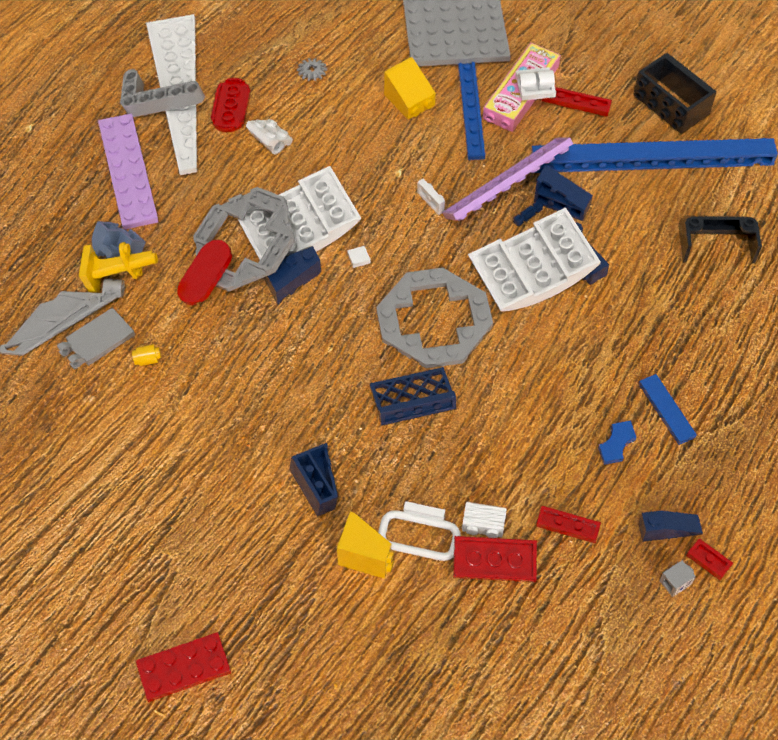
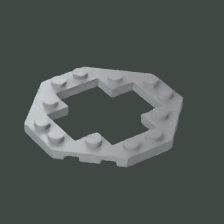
M255 187L250 190V193L245 195L239 194L228 199L229 202L212 206L193 235L197 248L195 250L196 256L206 243L213 240L228 215L242 220L250 206L272 213L265 228L267 231L276 234L259 263L244 258L235 273L227 269L216 284L217 287L230 292L276 272L295 242L287 200L283 196Z
M445 268L407 272L376 307L382 342L388 346L398 349V352L409 359L413 358L418 361L419 365L424 368L464 363L471 351L475 350L485 334L493 327L486 292ZM446 287L449 301L467 299L474 326L456 328L459 344L423 349L420 333L401 335L396 309L413 306L411 291Z

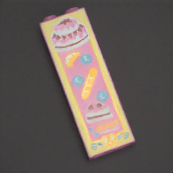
M530 43L484 106L483 119L513 132L536 100L522 101L515 76L516 71L549 67L555 73L559 67L561 55Z

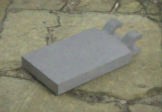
M111 308L67 336V342H61L57 347L63 357H66L72 351L75 352V354L68 357V360L71 362L69 363L70 366L75 370L83 363H86L88 366L135 336V332Z

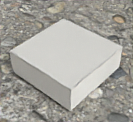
M365 246L347 250L353 268L370 263V257Z

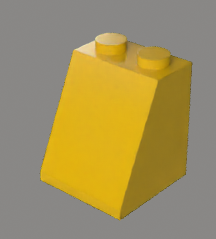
M412 57L384 71V95L408 120L435 105L436 93Z
M350 512L337 546L338 565L385 579L387 572L391 573L394 565L392 543L354 512Z

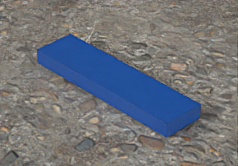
M657 374L640 380L639 386L678 445L696 438L697 434Z

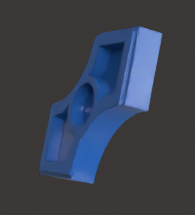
M631 420L612 424L611 437L605 443L599 444L598 449L604 465L623 461V449L626 445L636 440L637 437Z

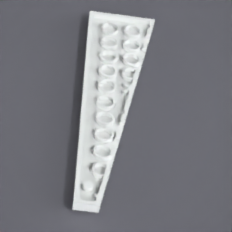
M195 15L147 22L146 25L160 88L196 81ZM196 105L166 110L180 175L197 172Z

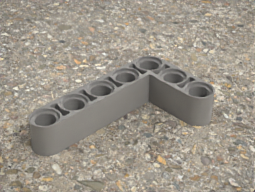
M130 69L123 75L120 102L126 113L132 114L133 117L196 105L205 99V94L196 81L144 91V82L135 69Z

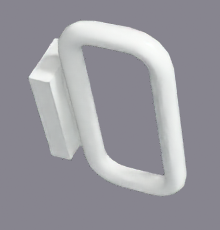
M405 501L404 512L392 510L382 517L378 533L386 538L389 521L393 518L447 529L453 534L450 549L446 553L389 541L392 543V550L440 561H447L454 557V536H461V533L454 523L444 521V509Z

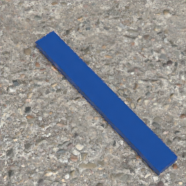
M475 62L458 63L468 160L485 159V147Z

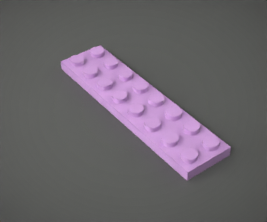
M132 114L98 120L123 229L157 223L158 217Z
M571 138L553 139L443 211L444 217L458 221L463 220L467 217L468 212L480 209L482 203L495 199L497 197L496 194L500 191L505 192L509 190L511 184L524 180L526 178L525 175L529 172L534 173L538 171L540 165L553 161L555 159L554 156L558 153L563 154L569 150L568 147L573 144Z

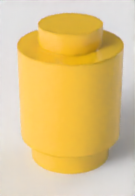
M152 344L132 350L134 364L144 366L158 363L159 358H161L160 348Z

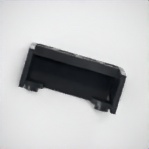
M686 215L679 221L678 228L683 263H687L692 247L690 234L747 235L752 264L756 263L762 244L759 225L754 218L746 216Z

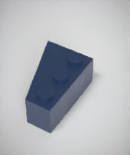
M545 165L537 178L534 202L540 201L543 206L555 211L566 208L573 218L583 221L591 206L593 195Z
M312 246L285 256L275 273L263 277L277 305L286 296L295 293V290L302 284H307L321 273L320 258Z
M327 443L292 456L289 470L317 517L334 510L338 495L334 475H332Z

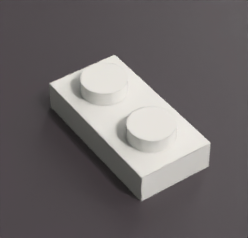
M421 179L417 183V193L438 215L442 214L445 207L443 196L438 194L430 183Z

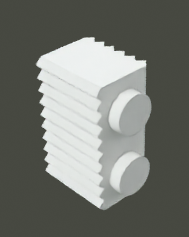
M466 502L462 531H466L470 535L483 534L489 538L502 537L507 508Z

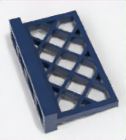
M444 367L369 383L381 426L456 409V394L452 391ZM441 374L442 379L439 382L431 379L433 376ZM420 379L424 382L419 386L413 383L414 380ZM401 383L404 384L405 387L402 390H400L398 388H395V385ZM430 383L436 387L431 391L426 389L425 386ZM382 387L387 389L384 394L375 390ZM409 387L417 390L414 395L406 392ZM439 388H442L447 391L446 393L441 394L436 393L439 390ZM392 391L399 395L396 399L388 397V394ZM421 392L429 395L423 398L418 397ZM402 396L410 399V401L400 402L399 400ZM384 400L392 403L391 405L381 407Z

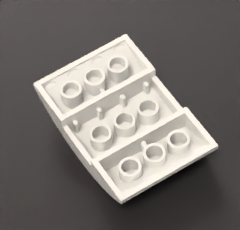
M330 166L299 180L298 186L279 194L287 200L295 241L286 256L312 246L315 251H318L343 236L361 219ZM250 206L242 220L238 219L259 260H261L276 236L275 233L267 231L265 228L272 213Z
M566 208L534 222L533 228L502 242L499 239L468 254L500 311L516 310L546 300L580 281L601 263Z

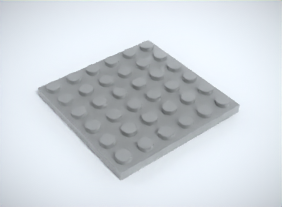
M403 0L409 54L418 66L510 61V51L500 0Z

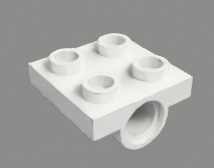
M549 67L516 71L515 76L522 101L556 96L554 87L555 76L553 70H550Z
M274 120L248 121L246 124L250 134L273 154L280 153L285 145H291L293 141L288 132L281 129Z

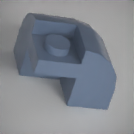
M97 221L92 235V246L96 255L105 256L107 259L120 256L119 244L122 242L129 243L131 248L130 254L142 252L146 241L132 229L126 231L119 228L118 223Z

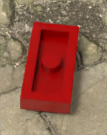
M700 538L686 555L720 581L733 565L732 561Z

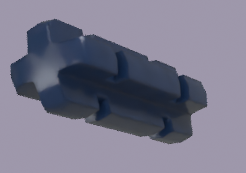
M540 201L534 202L520 212V214L514 216L513 223L516 226L522 225L536 215V213L540 212L543 209V204Z

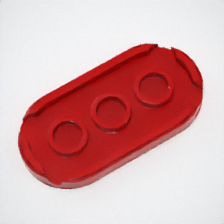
M228 78L217 86L211 112V121L214 128L221 132L237 131L245 123L250 99V87L244 80Z
M212 240L206 243L178 284L177 294L185 304L193 306L197 305L196 303L198 302L202 303L205 301L232 260L230 246L225 241Z

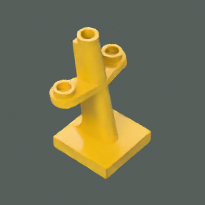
M122 242L119 244V257L99 259L92 246L85 245L83 247L79 277L88 292L99 293L102 277L128 271L133 279H137L143 274L142 267L158 263L157 253L147 251L130 254L131 248L129 243Z

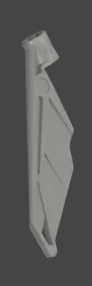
M104 279L102 293L61 291L54 300L38 306L7 344L0 346V354L23 356L113 300L123 297L125 291L124 280ZM18 346L15 351L6 350L7 348Z

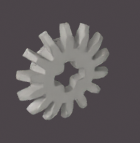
M308 58V62L303 60L302 63L298 64L299 68H297V71H300L298 75H303L302 79L308 78L307 81H310V79L316 81V78L322 79L321 74L326 75L324 72L327 71L326 64L322 63V60L316 62V58L311 62V59ZM312 66L315 68L314 71L308 70Z

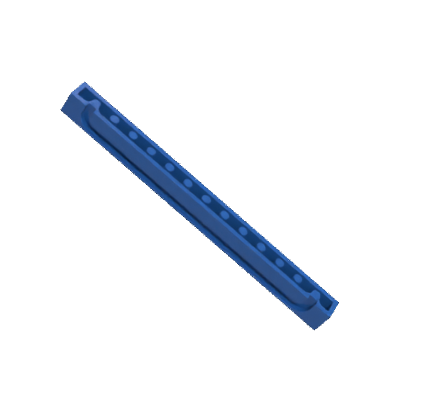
M774 138L572 144L568 147L569 150L563 154L558 153L554 156L555 159L547 164L543 163L540 165V169L534 173H541L545 165L556 172L753 166L754 163H759L760 166H774L778 153ZM544 145L532 146L531 154Z

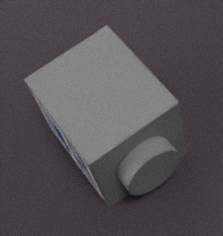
M682 560L663 572L659 581L668 593L674 597L692 585L696 576L693 569Z

